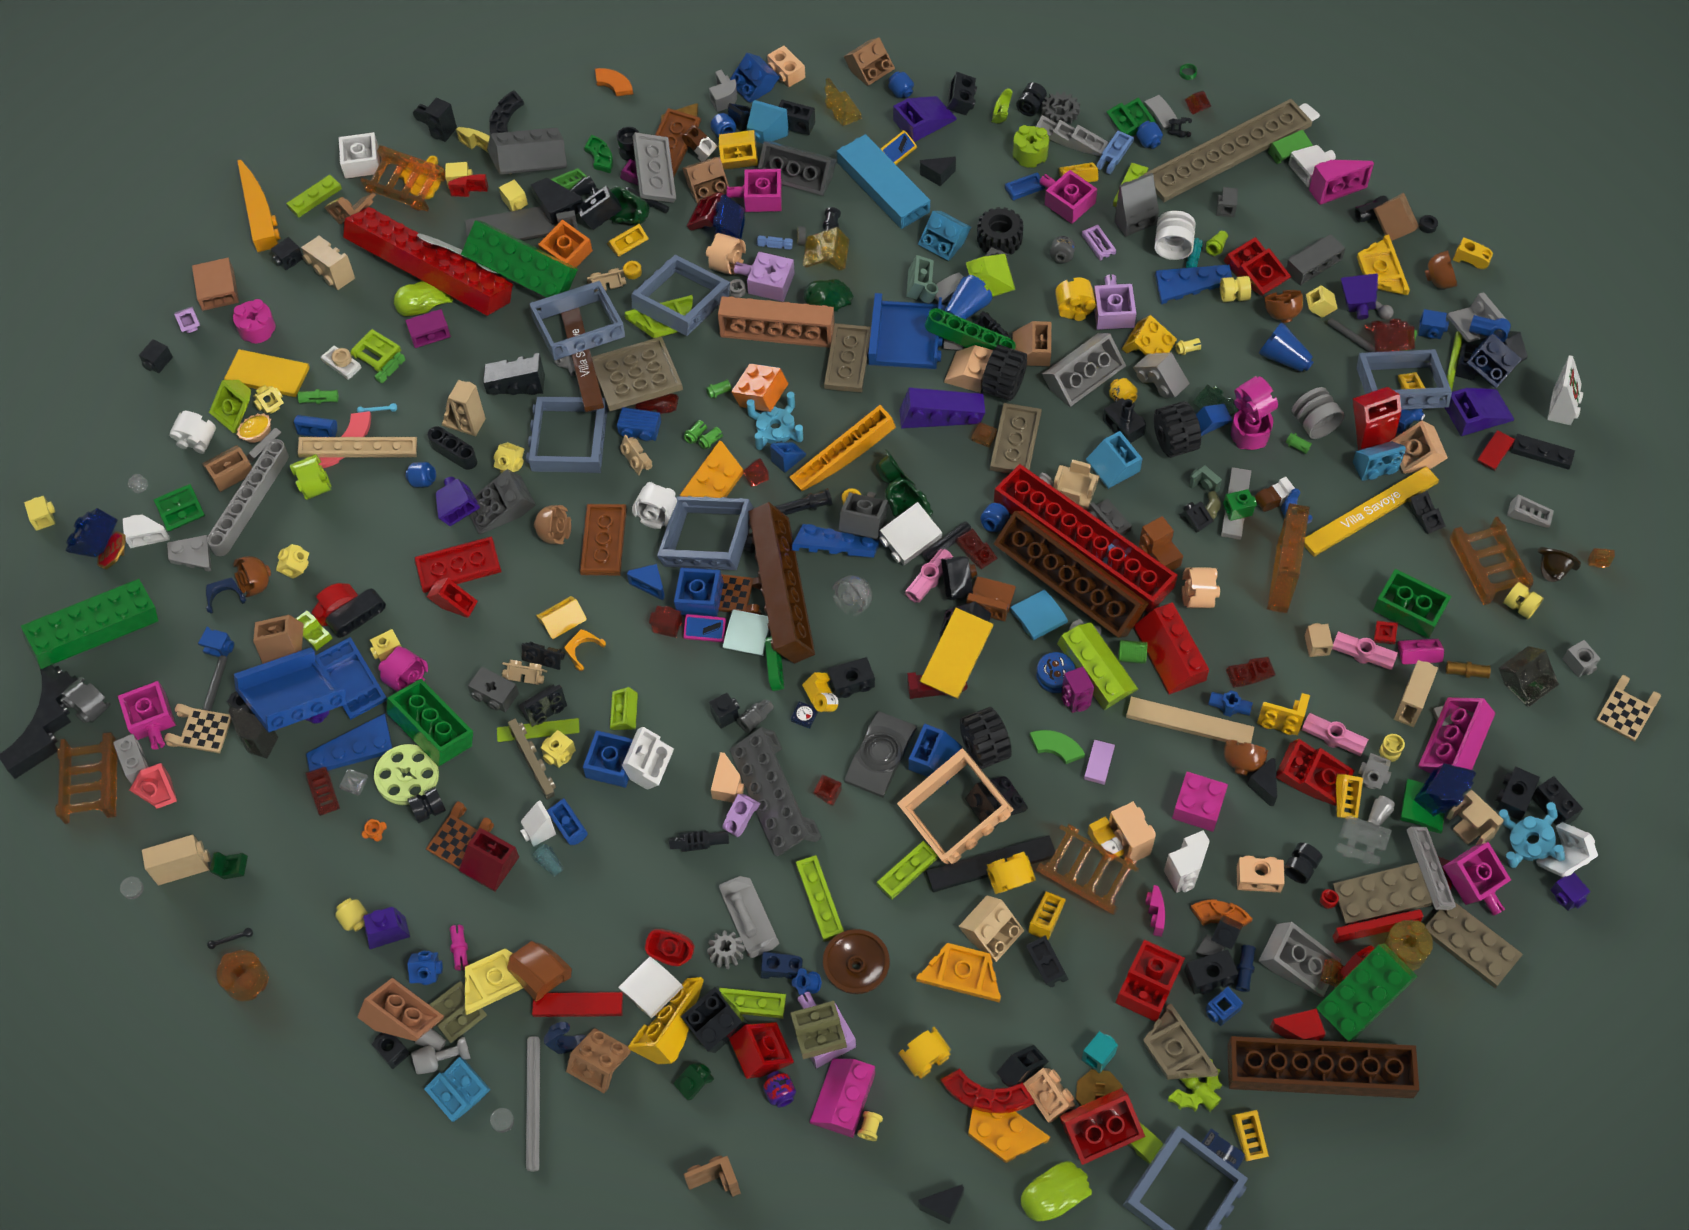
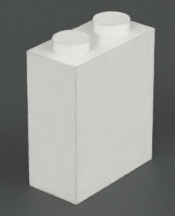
M917 502L880 530L879 540L884 547L891 549V555L897 563L901 562L904 566L941 539L942 532Z

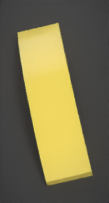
M458 127L456 129L459 142L470 149L477 145L488 152L489 135L470 128Z

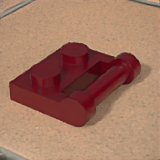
M718 192L700 199L687 227L691 231L698 228L701 229L704 226L711 227L715 221L714 217L720 205L724 203L726 196Z

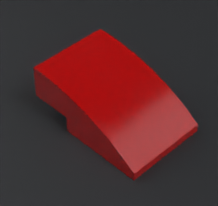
M1256 237L1227 254L1223 260L1226 265H1230L1231 271L1237 277L1249 276L1251 289L1261 296L1291 278V275L1271 249H1265Z
M1298 738L1289 744L1276 772V778L1306 795L1337 806V774L1352 776L1355 770L1322 748L1314 749Z
M1144 939L1115 1003L1156 1022L1185 958Z

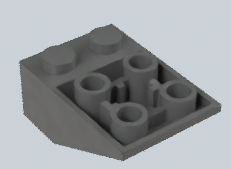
M1153 173L1142 175L1137 179L1119 185L1115 223L1123 235L1126 237L1156 225L1159 209Z
M507 469L474 496L480 508L471 513L470 517L478 533L483 534L522 517L536 504L522 477Z

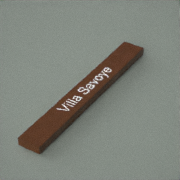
M579 307L561 313L567 339L585 333ZM590 349L572 354L585 412L604 408Z

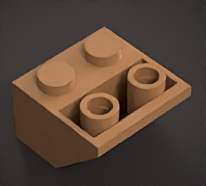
M880 37L868 40L844 56L851 72L867 86L895 69Z
M714 157L682 168L687 185L696 203H699L700 199L718 192L727 194V186L729 185L720 157Z
M1032 321L1012 333V340L1016 344L1015 350L1027 353V366H1050L1051 322Z
M238 445L202 463L220 492L244 480L252 469L249 460Z
M290 615L255 622L253 641L262 663L264 664L302 651L304 624Z

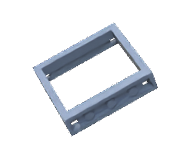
M674 255L659 270L657 269L649 279H646L638 289L633 291L631 295L632 308L688 336L720 305L722 296L729 297L730 282ZM675 272L712 290L685 316L648 298Z
M600 280L529 303L532 318L554 360L625 337L623 322ZM600 301L612 323L611 325L554 343L542 319Z
M1435 349L1359 353L1357 371L1365 394L1378 390L1371 370L1430 367L1437 388L1394 390L1400 394L1401 410L1449 407L1452 391Z
M537 397L536 404H533L534 420H531L530 424L532 436L528 438L530 452L526 454V462L530 464L531 471L601 473L608 413L605 398H602L604 408L588 411L596 412L591 457L537 456L543 411L585 412L582 397Z
M677 496L676 506L669 519L657 555L664 567L737 570L750 529L749 511L754 509L750 500L727 497ZM687 513L740 515L729 552L675 550Z
M1178 1126L1172 1130L1122 1206L1154 1230H1175L1141 1204L1140 1200L1178 1143L1182 1142L1235 1182L1204 1229L1220 1230L1222 1227L1220 1221L1224 1216L1227 1218L1234 1209L1232 1203L1236 1197L1239 1199L1245 1192L1247 1187L1244 1184L1248 1178Z

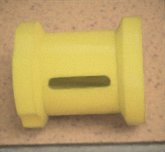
M865 1111L863 1112V1124L861 1130H858L857 1135L865 1140L877 1141L878 1136L876 1133L879 1123L883 1121V1118L877 1113Z

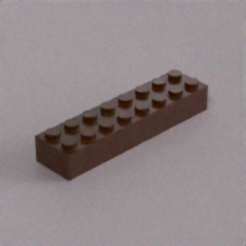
M768 502L749 511V525L753 533L752 542L756 549L755 559L759 566L758 575L762 582L761 592L765 598L766 605H764V609L769 620L767 625L772 636L771 646L774 651H777L784 658L795 664L814 656L815 650L796 553L792 550L793 537L789 518Z
M1014 511L994 542L995 546L1118 638L1128 636L1149 605L1148 602L1024 511Z
M1231 1036L1227 1045L1229 1089L1413 1099L1419 1092L1416 1045Z

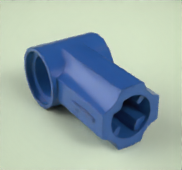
M1474 315L1469 332L1484 336L1494 334L1499 340L1504 342L1509 334L1511 324L1504 318L1492 320Z

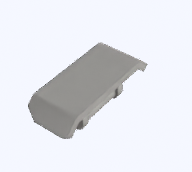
M739 876L719 885L724 902L750 958L773 950L780 944L750 878Z

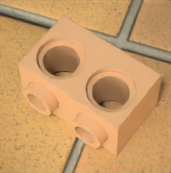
M785 46L767 55V64L780 76V82H784L788 87L805 78V65Z

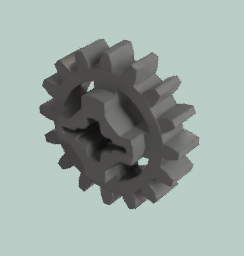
M1057 91L1056 95L1050 93L1049 98L1045 97L1044 102H1042V115H1045V117L1057 124L1059 120L1072 124V120H1077V116L1080 114V102H1077V97L1072 98L1071 93L1068 96L1066 92L1059 94Z

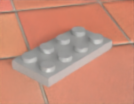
M635 132L632 137L640 198L674 203L676 192L668 137Z

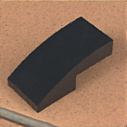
M1428 491L1407 499L1416 519L1427 534L1446 527L1439 508H1434Z

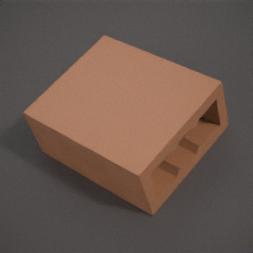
M229 257L192 266L197 300L202 311L239 303L234 269Z

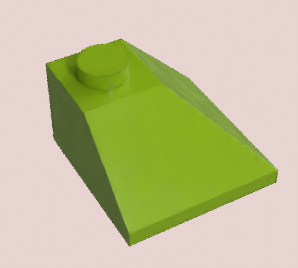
M1006 254L983 256L966 262L969 275L981 279L986 284L984 286L986 290L990 289L992 297L1016 290Z
M222 380L209 413L231 432L236 433L249 404L251 389L240 380Z

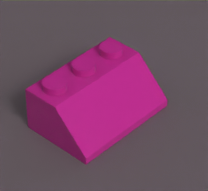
M832 1059L810 1124L853 1138L875 1077V1066L855 1059Z

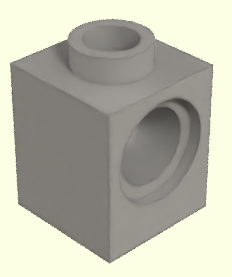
M1585 640L1569 648L1563 657L1565 663L1578 678L1584 674H1592L1597 669L1596 665L1601 659Z

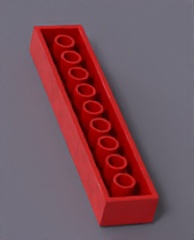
M368 207L345 218L343 238L488 316L510 303L512 283L480 267L475 262L467 260L460 254L422 240L417 236V231L396 222L374 208Z
M1021 464L995 488V503L1005 506L1010 514H1013L1014 511H1024L1148 602L1149 605L1145 609L1148 613L1154 610L1175 588L1178 576L1176 573ZM1113 544L1115 547L1111 548L1108 552V546ZM1105 557H1108L1107 564L1102 561Z

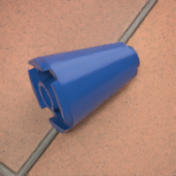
M973 275L964 276L944 311L966 320L990 304L992 293L990 289L986 290L984 287L986 284L978 277Z
M1283 323L1279 324L1259 351L1261 356L1300 372L1303 370L1308 371L1314 363L1311 360L1313 356Z

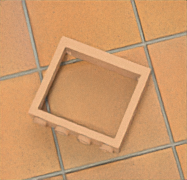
M963 748L897 803L945 864L956 863L961 858L962 853L974 848L981 837L992 833L994 826L999 822L1006 821L1014 810ZM968 764L1001 804V807L946 852L913 810Z

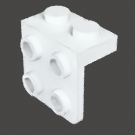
M1562 822L1556 826L1562 843L1561 845L1564 848L1565 860L1558 861L1549 855L1547 858L1537 859L1536 862L1539 867L1561 877L1569 876L1578 868L1587 865L1591 860L1598 857L1594 845L1595 840L1590 833Z

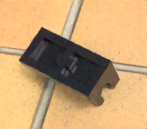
M1046 935L1026 945L1046 985L1049 984L1050 987H1054V983L1057 981L1065 982L1069 980Z

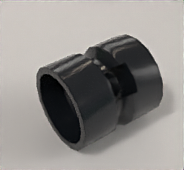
M1035 82L1028 83L1016 102L1018 111L1025 116H1034L1047 96L1045 88Z
M633 127L620 129L616 136L620 157L626 161L630 159L635 160L632 136L635 132L639 133V131Z
M435 786L425 790L422 796L417 794L408 798L418 824L428 820L431 814L436 816L446 811Z
M1300 842L1292 852V857L1286 862L1284 873L1295 882L1307 884L1314 873L1313 868L1316 869L1323 856L1312 845Z

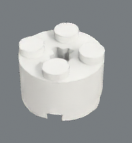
M182 411V413H179L169 436L177 441L176 445L182 449L190 447L196 452L204 454L214 435L216 426L210 420L207 423L201 420L202 416L197 413Z
M648 482L642 488L632 506L633 515L635 517L638 515L641 518L640 522L650 528L661 529L664 525L666 527L677 503L676 493L670 488H664Z

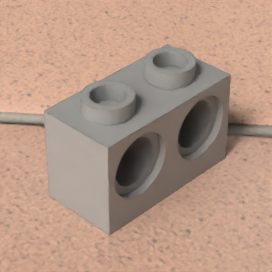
M131 734L114 741L113 744L125 776L133 784L140 770L148 768L149 765L141 744L135 735Z

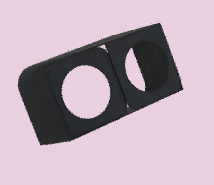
M968 557L942 558L941 564L946 597H950L946 599L955 600L968 597L969 593L973 594Z

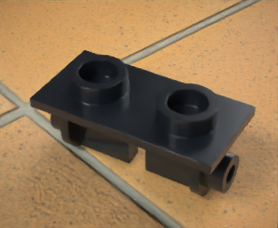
M531 641L525 644L522 643L523 661L558 670L561 669V660L565 657V652H562V649L551 647L545 649V646Z

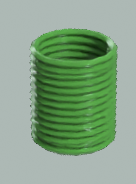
M1120 640L1119 662L1146 663L1147 642Z

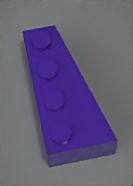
M908 388L900 407L901 429L980 424L985 415L984 395L979 393Z

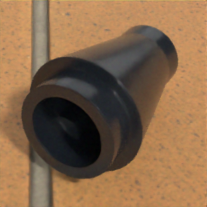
M588 175L587 177H582L569 190L579 196L589 194L590 190L593 192L592 189L597 187Z

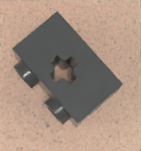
M484 667L479 669L468 685L473 699L478 702L484 701L496 711L501 710L505 713L519 694L515 683Z

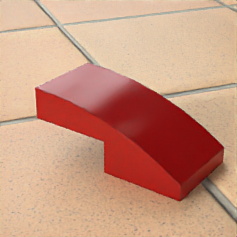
M486 174L464 176L448 182L451 196L469 197L470 191L488 192L489 187Z
M1497 430L1477 462L1495 471L1515 439Z

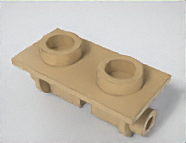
M618 268L611 269L608 273L604 274L599 272L593 273L590 277H587L588 284L600 280L605 291L607 290V283H609L610 289L623 287L626 284L625 277H622L624 276V271Z
M624 435L620 450L639 476L642 469L649 470L652 468V461L646 453H643V448L637 439L633 437L628 438L627 435Z
M510 660L509 663L503 662V665L507 666V670H503L502 677L507 680L521 682L523 674L525 675V683L543 684L544 676H542V672L547 673V670L541 669L542 665L530 663L528 667L522 666L521 661Z

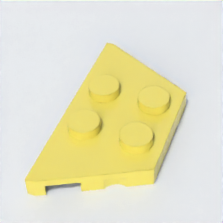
M503 949L465 967L466 1015L523 989L507 969L510 955L513 954L512 952Z

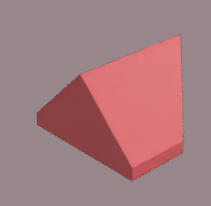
M162 763L140 770L129 791L147 801L156 809L177 802L171 777Z

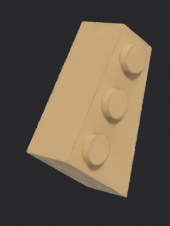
M317 236L301 247L304 254L302 257L308 265L311 264L319 276L322 275L329 286L333 285L339 290L355 279L348 256L345 253L339 254L338 248L332 249L328 241L321 236Z
M458 380L448 397L442 426L476 436L486 419L478 390L473 383Z

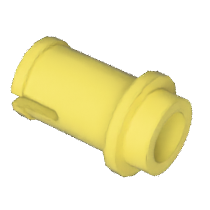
M1200 339L1180 340L1176 343V352L1185 355L1187 352L1201 350V345L1194 346V344L1201 343Z

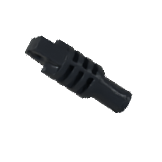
M706 830L679 833V837L669 839L670 849H681L682 852L708 849L712 845L729 844L728 831L712 833Z

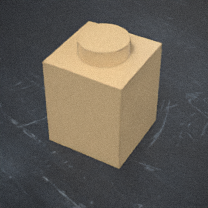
M1315 623L1308 626L1304 636L1309 657L1330 655L1333 642L1329 625Z

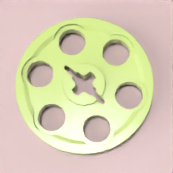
M413 744L399 745L388 750L379 759L374 771V781L379 793L389 802L398 805H410L408 798L414 796L410 794V790L413 787H420L421 792L419 795L422 796L425 790L436 787L439 778L438 766L418 745ZM401 754L403 759L400 762H393V756ZM423 754L424 759L421 762H414V756ZM387 770L391 772V776L389 778H380V774L383 771ZM426 770L433 771L432 777L427 779L423 778L422 774ZM410 772L411 776L403 777L402 773L407 774ZM393 787L400 788L397 795H390L389 790Z

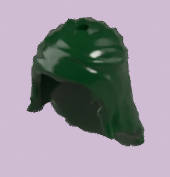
M620 186L610 189L618 198L622 210L617 215L610 218V220H613V223L625 222L637 225L646 221L650 208L645 200Z
M839 279L813 281L808 284L804 291L806 304L834 307V312H838V309L851 305V300L854 297L850 288Z
M898 478L886 488L885 497L895 518L917 502L931 518L933 510L930 508L926 495L922 491L917 490L909 481Z

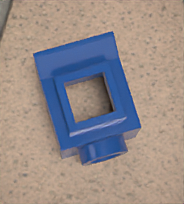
M208 626L198 642L200 646L205 647L203 649L204 653L216 657L220 655L227 657L234 648V641H231L227 633L218 630L212 631Z
M1226 987L1207 1004L1206 1014L1212 1022H1217L1221 1027L1241 1010L1243 1002L1229 987ZM1222 1000H1226L1230 1005L1225 1011L1217 1005Z

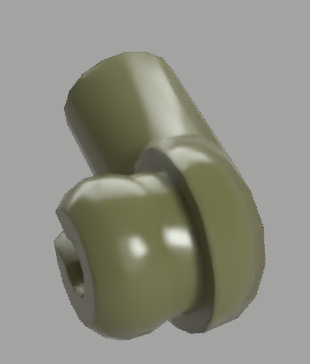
M1211 491L1208 493L1209 502L1206 509L1212 519H1214L1221 508V501L1217 493Z

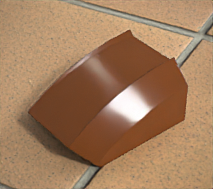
M533 941L510 955L507 966L508 971L535 1002L553 988L571 978L572 968L558 954L547 946Z

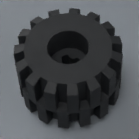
M998 344L991 353L986 365L982 382L983 392L1009 401L1013 400L1020 389L1025 375L1027 353Z
M1187 401L1155 410V434L1161 449L1167 457L1172 458L1200 449L1201 429L1193 408Z
M992 707L985 708L960 719V732L968 754L980 769L1009 759L1012 756L1011 742L1006 727Z

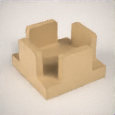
M1072 460L1071 467L1059 466L1053 487L1088 511L1099 476L1090 473V464Z
M1470 790L1450 810L1447 816L1451 820L1458 814L1463 819L1453 828V832L1466 844H1470L1478 836H1481L1476 845L1493 839L1504 821L1473 790Z

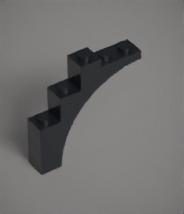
M53 665L40 669L42 692L34 717L23 734L10 747L0 753L1 762L14 779L57 753L59 749L55 743L58 740L53 734L71 723L67 716L70 712L60 700L63 698L62 693L78 678L75 675L71 677L67 671L62 672L59 666L54 668Z

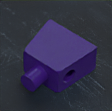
M1378 273L1342 277V290L1348 311H1357V319H1367L1369 317L1368 310L1376 309Z
M447 477L444 480L445 487L436 492L438 518L449 526L454 525L480 508L471 489L461 480L454 477Z
M395 907L375 910L363 916L369 949L410 937L406 917Z

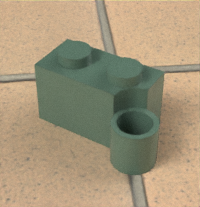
M916 255L908 269L906 297L917 300L920 296V299L925 303H931L939 290L938 286L932 282L934 260Z

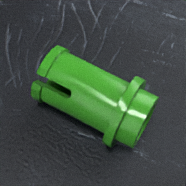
M725 380L715 385L710 384L706 391L709 398L715 399L720 394L732 391L729 380Z
M698 420L690 430L685 431L684 439L687 443H696L698 437L707 430L706 424L700 427L704 423L703 421Z
M715 427L707 434L701 435L700 439H698L700 447L702 449H709L711 444L723 437V434H720L722 431Z
M1290 433L1285 442L1288 444V447L1292 446L1304 454H1307L1312 445L1311 442L1297 436V433Z

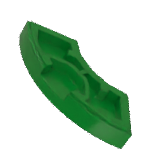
M591 135L584 147L585 152L591 154L594 158V169L611 173L613 167L612 152L602 139Z

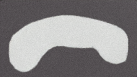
M417 234L419 238L426 242L445 247L461 255L462 250L424 234ZM478 263V265L481 266L482 268H484V269H486V270H488V271H491V272H493V273H497V272H495V271H493V270H491V269H489V268H487V267H485V266H483V265H481V264Z

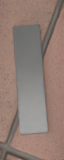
M1232 467L1228 494L1249 489L1251 470ZM1225 510L1221 536L1241 540L1244 518L1230 521Z
M1411 826L1407 829V833L1436 910H1452L1456 907L1429 831L1427 827Z

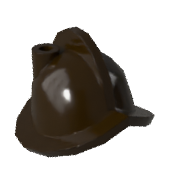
M1546 547L1538 549V553L1542 554L1541 573L1547 581H1560L1571 569L1577 571L1581 566L1578 558L1570 553Z

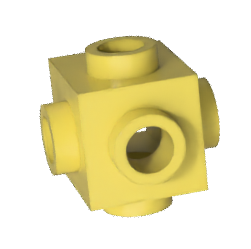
M264 385L256 390L257 394L253 395L255 398L253 403L256 408L265 413H274L283 404L282 394L278 388L273 386L267 387ZM267 395L269 396V401L265 403L263 397Z
M508 442L500 444L494 454V467L500 469L502 473L507 469L512 472L519 471L524 461L522 458L524 448Z
M293 544L285 549L283 548L278 555L279 562L276 571L292 579L303 574L309 563L307 560L309 552Z
M559 730L551 737L546 738L541 747L544 761L549 765L554 764L558 768L569 762L572 754L576 751L574 742Z

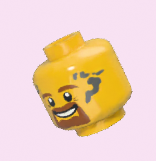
M1127 378L1115 379L1110 384L1109 396L1115 402L1121 398L1124 400L1130 399L1133 402L1136 401L1137 388Z

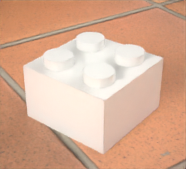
M374 132L339 137L340 165L345 179L381 174L379 146Z

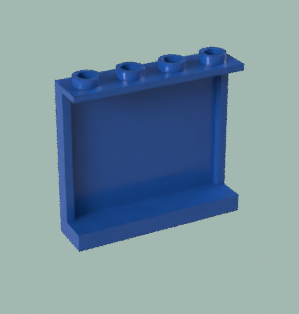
M875 293L868 353L869 365L937 369V362H941V350H938V346H942L943 338L928 332L925 329V322L930 310L934 308L945 310V305H942V297H939V304L882 301V294Z
M311 647L234 674L235 690L268 733L346 704L345 688L341 687L338 689L316 663L315 651Z

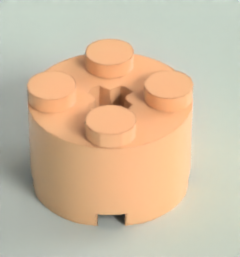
M717 233L712 245L708 246L706 250V256L709 257V268L729 275H735L734 267L736 262H744L741 259L742 253L745 254L746 252L744 240Z
M1185 568L1182 580L1186 581L1185 586H1182V600L1184 606H1187L1186 608L1215 607V598L1220 596V587L1216 585V568Z

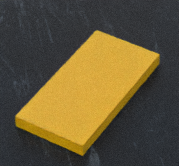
M238 349L224 380H240L247 387L258 389L264 385L267 387L273 386L278 388L282 395L296 397L310 366L308 363Z
M955 608L920 682L959 699L994 625Z

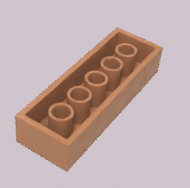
M722 296L718 311L720 336L724 338L830 348L834 330V307Z

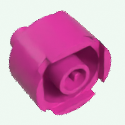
M255 299L234 308L233 321L242 340L256 344L264 342L271 337L276 325L269 307L262 300Z
M1257 376L1251 378L1234 390L1236 395L1234 403L1239 410L1244 411L1250 423L1262 419L1278 408L1277 398H1272L1270 394L1273 392L1271 386L1260 376L1258 378Z
M1239 410L1235 414L1231 428V437L1239 449L1255 450L1267 445L1273 427L1271 413L1254 423L1249 422L1243 410Z
M398 646L386 660L379 664L378 669L381 671V681L398 692L419 679L425 681L423 675L424 672L428 673V664L410 650Z

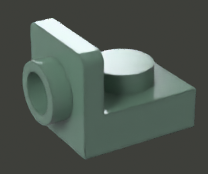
M1206 465L1194 470L1190 475L1189 486L1191 488L1201 483L1210 492L1215 491L1217 493L1220 490L1222 479Z

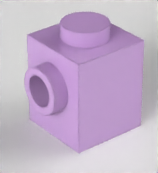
M193 306L175 312L174 315L182 332L190 333L198 330L197 327L200 326Z

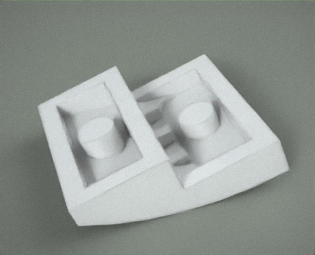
M649 957L618 988L650 1018H653L683 986L657 961Z

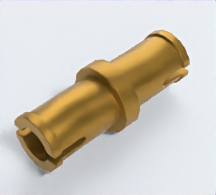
M1447 661L1446 674L1465 675V678H1470V676L1490 678V665H1477L1468 661L1466 663Z

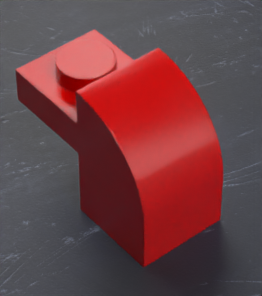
M337 583L330 585L316 596L319 602L311 613L321 626H328L325 621L328 615L357 597L358 594L350 584Z

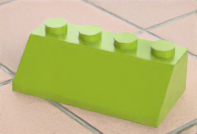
M1092 623L1078 625L1061 635L1057 643L1058 646L1073 661L1075 669L1084 667L1094 685L1093 695L1103 710L1138 690Z

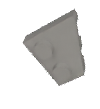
M207 535L167 543L168 560L170 563L183 564L190 568L196 566L204 568L205 571H212Z

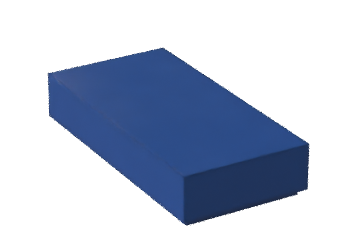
M1038 172L1005 184V189L1012 200L1044 190L1045 187L1039 183L1041 177Z

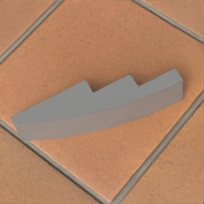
M1043 115L1036 127L1047 130L1049 140L1083 153L1101 157L1108 144V141L1080 125L1074 128L1061 120L1057 124Z

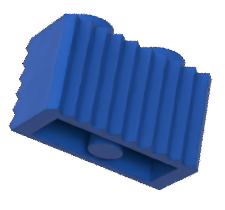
M622 407L617 423L619 435L623 437L627 435L628 438L638 437L645 441H655L661 424L660 412Z

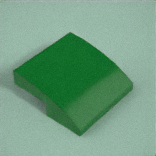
M1139 97L1126 105L1120 103L1107 111V114L1118 130L1130 136L1137 135L1138 127L1146 121L1156 123Z
M191 484L153 499L168 532L205 516Z
M1407 779L1400 820L1418 824L1420 827H1427L1428 831L1441 834L1448 794L1433 786Z

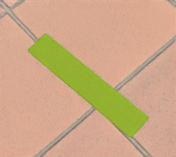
M578 718L548 721L539 725L536 724L533 727L530 724H523L527 731V734H525L526 739L552 736L557 730L564 735L580 732ZM509 726L497 727L498 742L515 740V737H512Z

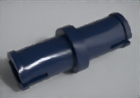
M1242 945L1240 963L1237 964L1236 968L1239 974L1235 989L1241 992H1249L1251 975L1255 970L1253 961L1256 948L1251 945Z

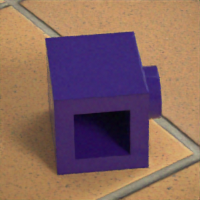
M1574 872L1558 880L1550 890L1555 895L1557 902L1568 911L1573 907L1579 909L1587 903L1586 897L1591 892Z

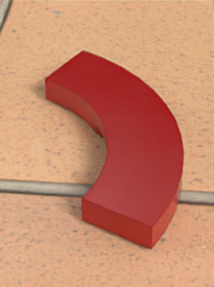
M960 1068L940 1079L942 1085L955 1099L978 1111L1010 1113L1035 1104L1034 1099L1023 1082L1008 1088L987 1089L970 1080Z

